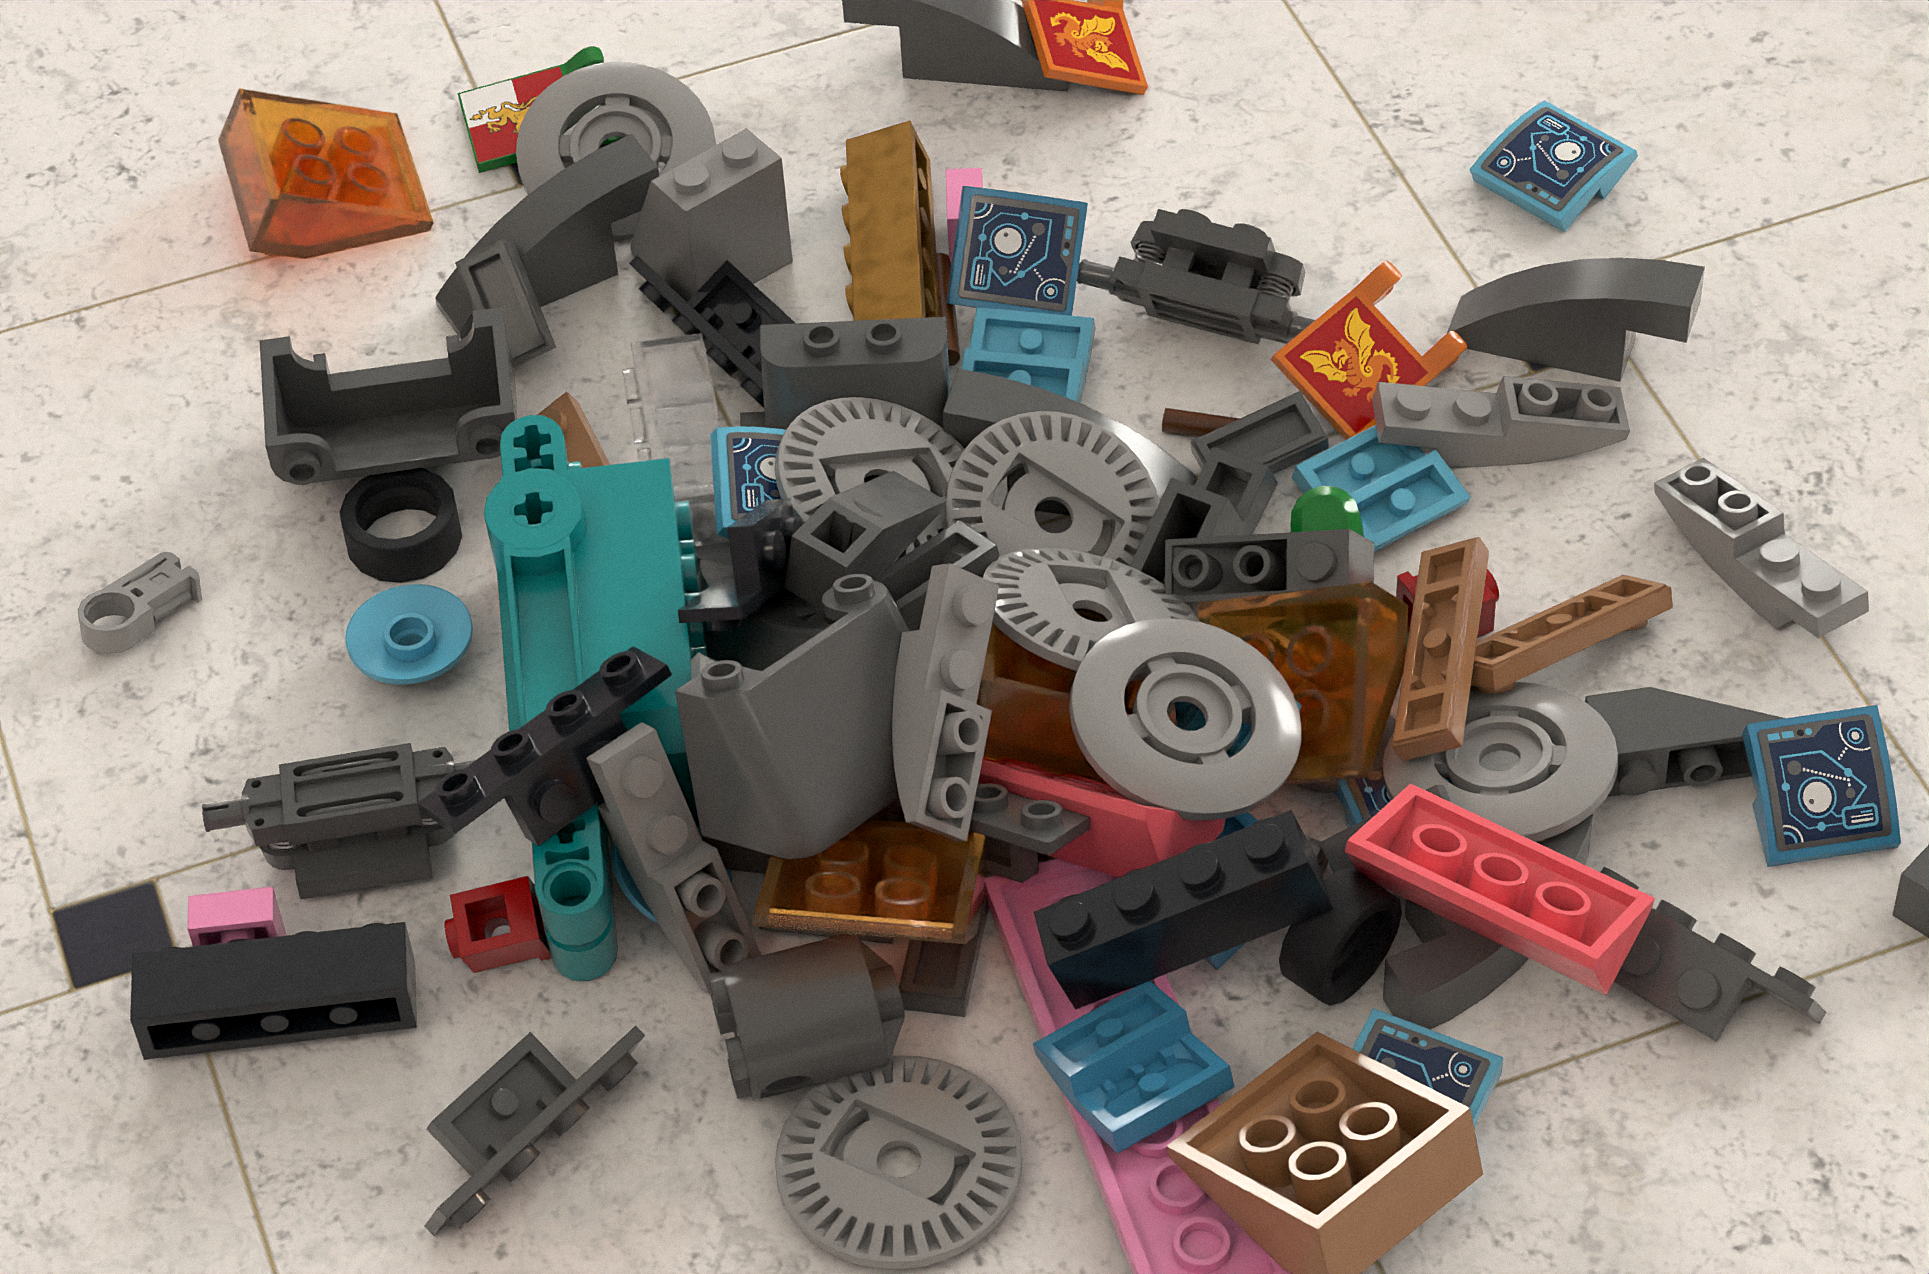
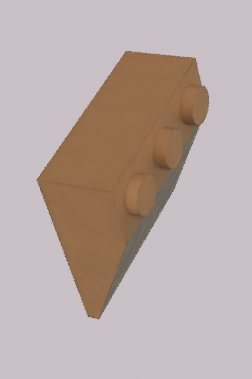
M1318 1031L1166 1146L1169 1157L1282 1268L1293 1274H1361L1483 1175L1469 1107Z

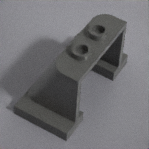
M946 317L761 325L760 353L765 412L740 413V426L785 430L802 412L814 405L839 398L863 397L901 405L925 416L944 429L943 410L951 390ZM870 475L864 479V483L880 477V475Z

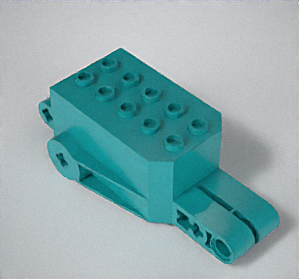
M527 415L517 418L505 428L501 435L500 452L503 478H500V482L494 486L486 498L484 509L485 523L497 572L509 731L521 728L543 712L549 701L558 694L573 690L599 671L601 664L606 659L616 653L627 651L634 646L667 664L672 676L619 715L627 731L641 722L656 729L694 822H697L699 819L675 690L691 681L690 660L698 653L707 657V649L702 622L679 623L678 609L699 595L700 590L689 501L676 502L670 458L582 468L581 461L569 462L562 429L553 419L543 415ZM604 798L540 846L532 842L535 891L554 967L560 974L574 981H590L601 977L611 969L617 958L618 943L608 829L598 810V806L605 802Z

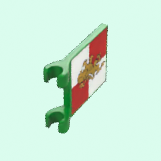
M589 46L577 52L564 64L457 93L479 173L517 163V137L520 125L532 103L548 86L561 77L577 69L604 63L605 60L600 48ZM575 125L566 131L564 135H571ZM609 137L601 145L607 146L624 137Z

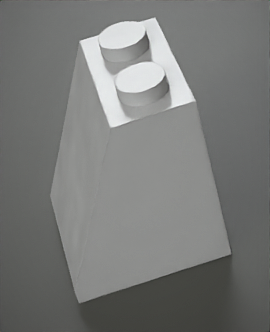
M746 128L652 180L630 246L631 254L634 257L638 255L686 302L726 260L734 265L753 284L793 262L782 158Z

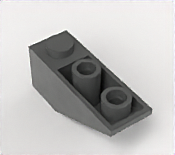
M895 471L830 497L792 535L784 589L823 611L822 596L828 589L833 587V583L837 579L851 574H865L876 581L946 507L947 501Z
M1350 529L1165 540V594L1173 595L1174 593L1178 595L1175 597L1192 606L1291 609L1374 606V542Z
M1653 687L1585 696V702L1603 717L1610 726L1616 740L1618 770L1613 788L1607 797L1625 794L1633 796L1653 790L1688 785L1704 786L1716 781L1751 777L1752 773L1742 737L1746 724L1784 719L1779 716Z

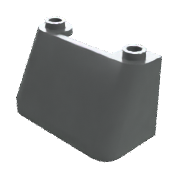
M503 308L472 311L473 325L466 337L459 341L458 335L446 336L448 358L330 374L325 353L314 354V362L303 359L292 349L290 336L259 340L265 447L274 474L285 482L307 485L346 478L493 459L501 456V435L505 428L517 419L514 368Z
M851 574L837 579L833 583V587L828 589L822 596L823 613L827 618L836 621L763 671L742 667L736 661H717L705 666L701 670L700 675L675 690L702 836L779 858H806L825 851L899 797L892 741L893 695L902 632L910 630L884 584L874 581L872 577L865 574Z

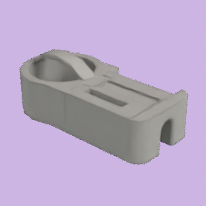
M162 552L102 590L89 594L81 601L78 607L83 643L89 649L105 654L121 653L133 648L141 639L155 631L154 623L191 599L198 603L202 600L199 573L190 566L181 570L180 558L171 552ZM118 615L126 617L123 623L117 626L102 627L93 624L96 620L105 616Z

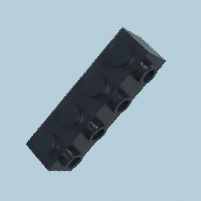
M1289 810L1271 818L1258 820L1251 826L1211 842L1195 845L1183 853L1143 869L1132 870L1120 878L1080 894L1067 896L1057 903L1034 911V916L1047 965L1076 1010L1331 910L1333 907L1316 855L1292 810Z
M371 923L356 928L321 932L302 931L287 936L253 940L234 939L219 944L184 948L166 947L158 951L133 953L130 1021L143 1059L148 1060L417 1028L415 959L406 923Z

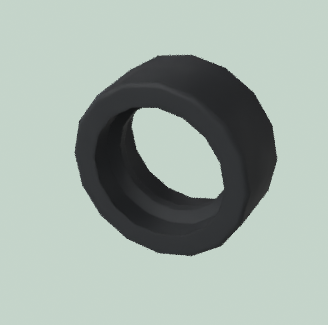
M424 468L369 475L359 480L345 495L339 511L349 559L360 572L379 581L402 583L423 579L442 569L455 556L462 539L453 489L441 476ZM409 509L425 511L436 516L426 529L408 537L398 539L378 538L366 532L376 520L391 512Z
M1354 868L1337 871L1324 881L1333 909L1290 925L1282 942L1279 956L1281 974L1328 1006L1347 1000L1376 972L1391 948L1402 916L1400 899Z

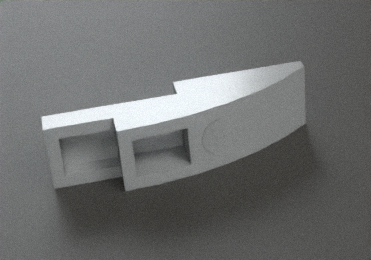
M1503 376L1496 393L1378 382L1372 397L1379 443L1427 447L1430 452L1436 450L1450 467L1532 464L1561 459L1598 450L1624 441L1630 432L1621 387Z
M1705 458L1688 464L1682 469L1654 482L1656 496L1698 554L1745 603L1776 628L1794 621L1815 637L1820 638L1869 612L1868 591L1785 534L1784 513Z
M948 563L932 566L920 629L902 632L893 695L892 741L898 794L906 822L956 842H965L968 837L992 714L991 710L977 705L976 702L999 585Z
M641 722L587 757V761L605 800L603 804L598 806V810L627 870L662 931L701 989L710 994L711 988L708 974L720 972L719 967L722 965L761 956V952L717 848L702 841L656 729Z

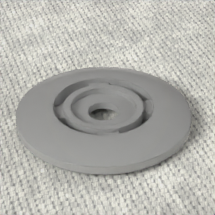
M608 62L577 69L548 86L535 99L526 112L520 125L516 147L517 164L522 184L527 194H530L560 171L598 150L602 142L612 136L626 137L630 134L635 137L657 166L659 162L666 164L659 174L661 176L716 145L714 128L709 114L700 99L688 86L662 70L630 62ZM575 125L571 135H564L566 131ZM641 211L611 223L613 240L633 238Z
M863 397L833 399L810 407L790 423L779 443L775 457L776 484L781 499H792L794 517L798 516L802 524L830 497L863 484L864 479L870 475L882 476L891 471L901 474L929 491L931 488L934 494L945 499V490L950 474L965 449L935 422L901 405ZM944 509L893 563L946 529Z
M1035 411L1003 419L986 428L969 443L961 453L948 480L945 490V500L947 502L944 508L945 528L947 529L960 520L996 544L999 557L1014 551L1032 548H1058L1090 553L1101 535L1103 524L1111 523L1109 544L1102 557L1130 566L1160 501L1151 476L1139 457L1124 441L1111 431L1093 421L1076 415L1052 411ZM1024 467L1026 474L1019 478L1011 487L1004 499L1002 509L992 504L996 488L1000 482L1013 471ZM1046 500H1055L1062 503L1071 515L1070 527L1062 533H1050L1043 530L1035 519L1036 506ZM1074 609L1078 615L1085 619L1100 615V613L1090 609Z
M1032 548L1014 551L999 557L997 561H993L987 567L983 576L984 579L999 585L992 622L1010 639L1028 651L1075 671L1078 670L1085 655L1098 641L1125 625L1159 618L1186 619L1200 622L1187 603L1175 597L1178 595L1174 593L1173 595L1165 594V585L1155 578L1118 561L1086 552L1058 548ZM1085 608L1094 610L1105 616L1108 621L1095 622L1078 615L1074 609ZM1134 677L1131 681H1142V680H1140V679Z
M1174 618L1149 619L1125 625L1109 633L1098 641L1085 655L1076 672L1070 691L1069 712L1071 726L1082 753L1097 774L1113 789L1129 800L1144 806L1177 811L1183 819L1215 820L1230 818L1262 805L1274 796L1287 781L1298 758L1302 732L1300 714L1293 693L1283 676L1265 656L1247 642L1223 629L1202 622ZM1135 677L1143 682L1134 700L1133 714L1127 715L1124 705L1125 688ZM1176 702L1191 703L1202 711L1206 724L1201 729L1195 731L1180 729L1169 719L1167 708ZM1242 722L1250 725L1249 742L1240 752L1229 758L1226 752L1232 747Z
M1515 682V686L1511 690L1496 694L1478 692L1475 686L1471 685L1462 747L1402 761L1392 748V734L1385 748L1383 758L1384 782L1390 800L1394 799L1409 784H1413L1423 790L1434 785H1444L1453 804L1534 842L1561 834L1593 814L1612 790L1618 770V751L1615 737L1610 726L1595 709L1574 695L1559 689L1525 682ZM1494 751H1509L1520 758L1517 765L1504 771L1488 770L1480 764L1481 759L1485 755ZM1447 777H1449V779L1451 780V782H1452L1454 785H1452L1451 783H1449V782L1446 781L1445 779H1446Z
M897 1055L891 1056L888 1066L822 1082L807 1092L792 1109L783 1125L777 1143L775 1167L777 1186L786 1211L799 1230L814 1244L835 1257L856 1265L877 1269L900 1270L943 1262L968 1250L995 1229L1008 1212L1016 1197L1022 1175L1023 1156L1020 1133L1015 1119L1006 1103L992 1087L976 1075L948 1062L922 1056ZM865 1122L854 1131L847 1141L843 1152V1161L833 1157L836 1148L843 1138L855 1127ZM898 1146L908 1147L919 1155L921 1159L920 1164L908 1176H888L877 1165L880 1156L886 1150ZM969 1162L968 1168L945 1203L941 1206L938 1205L953 1185L956 1165Z

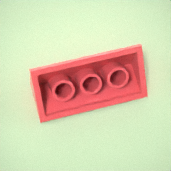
M987 753L983 755L978 783L998 784L1005 787L1007 792L1033 800L1054 801L1060 804L1063 809L1090 817V830L1049 856L1120 878L1132 870L1143 869L1183 853L1195 845L1211 842L1219 836L1224 828L1226 818L1215 820L1183 819L1177 811L1137 804L1105 782L1018 757Z
M1409 784L1347 840L1345 853L1357 871L1382 888L1604 995H1607L1655 900L1650 895L1413 784Z

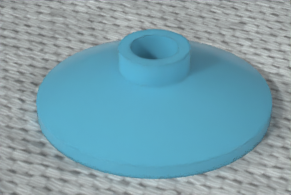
M411 584L387 589L364 602L351 617L346 629L345 640L351 661L366 676L389 684H415L436 678L454 667L463 658L471 644L473 626L467 607L454 594L435 586Z

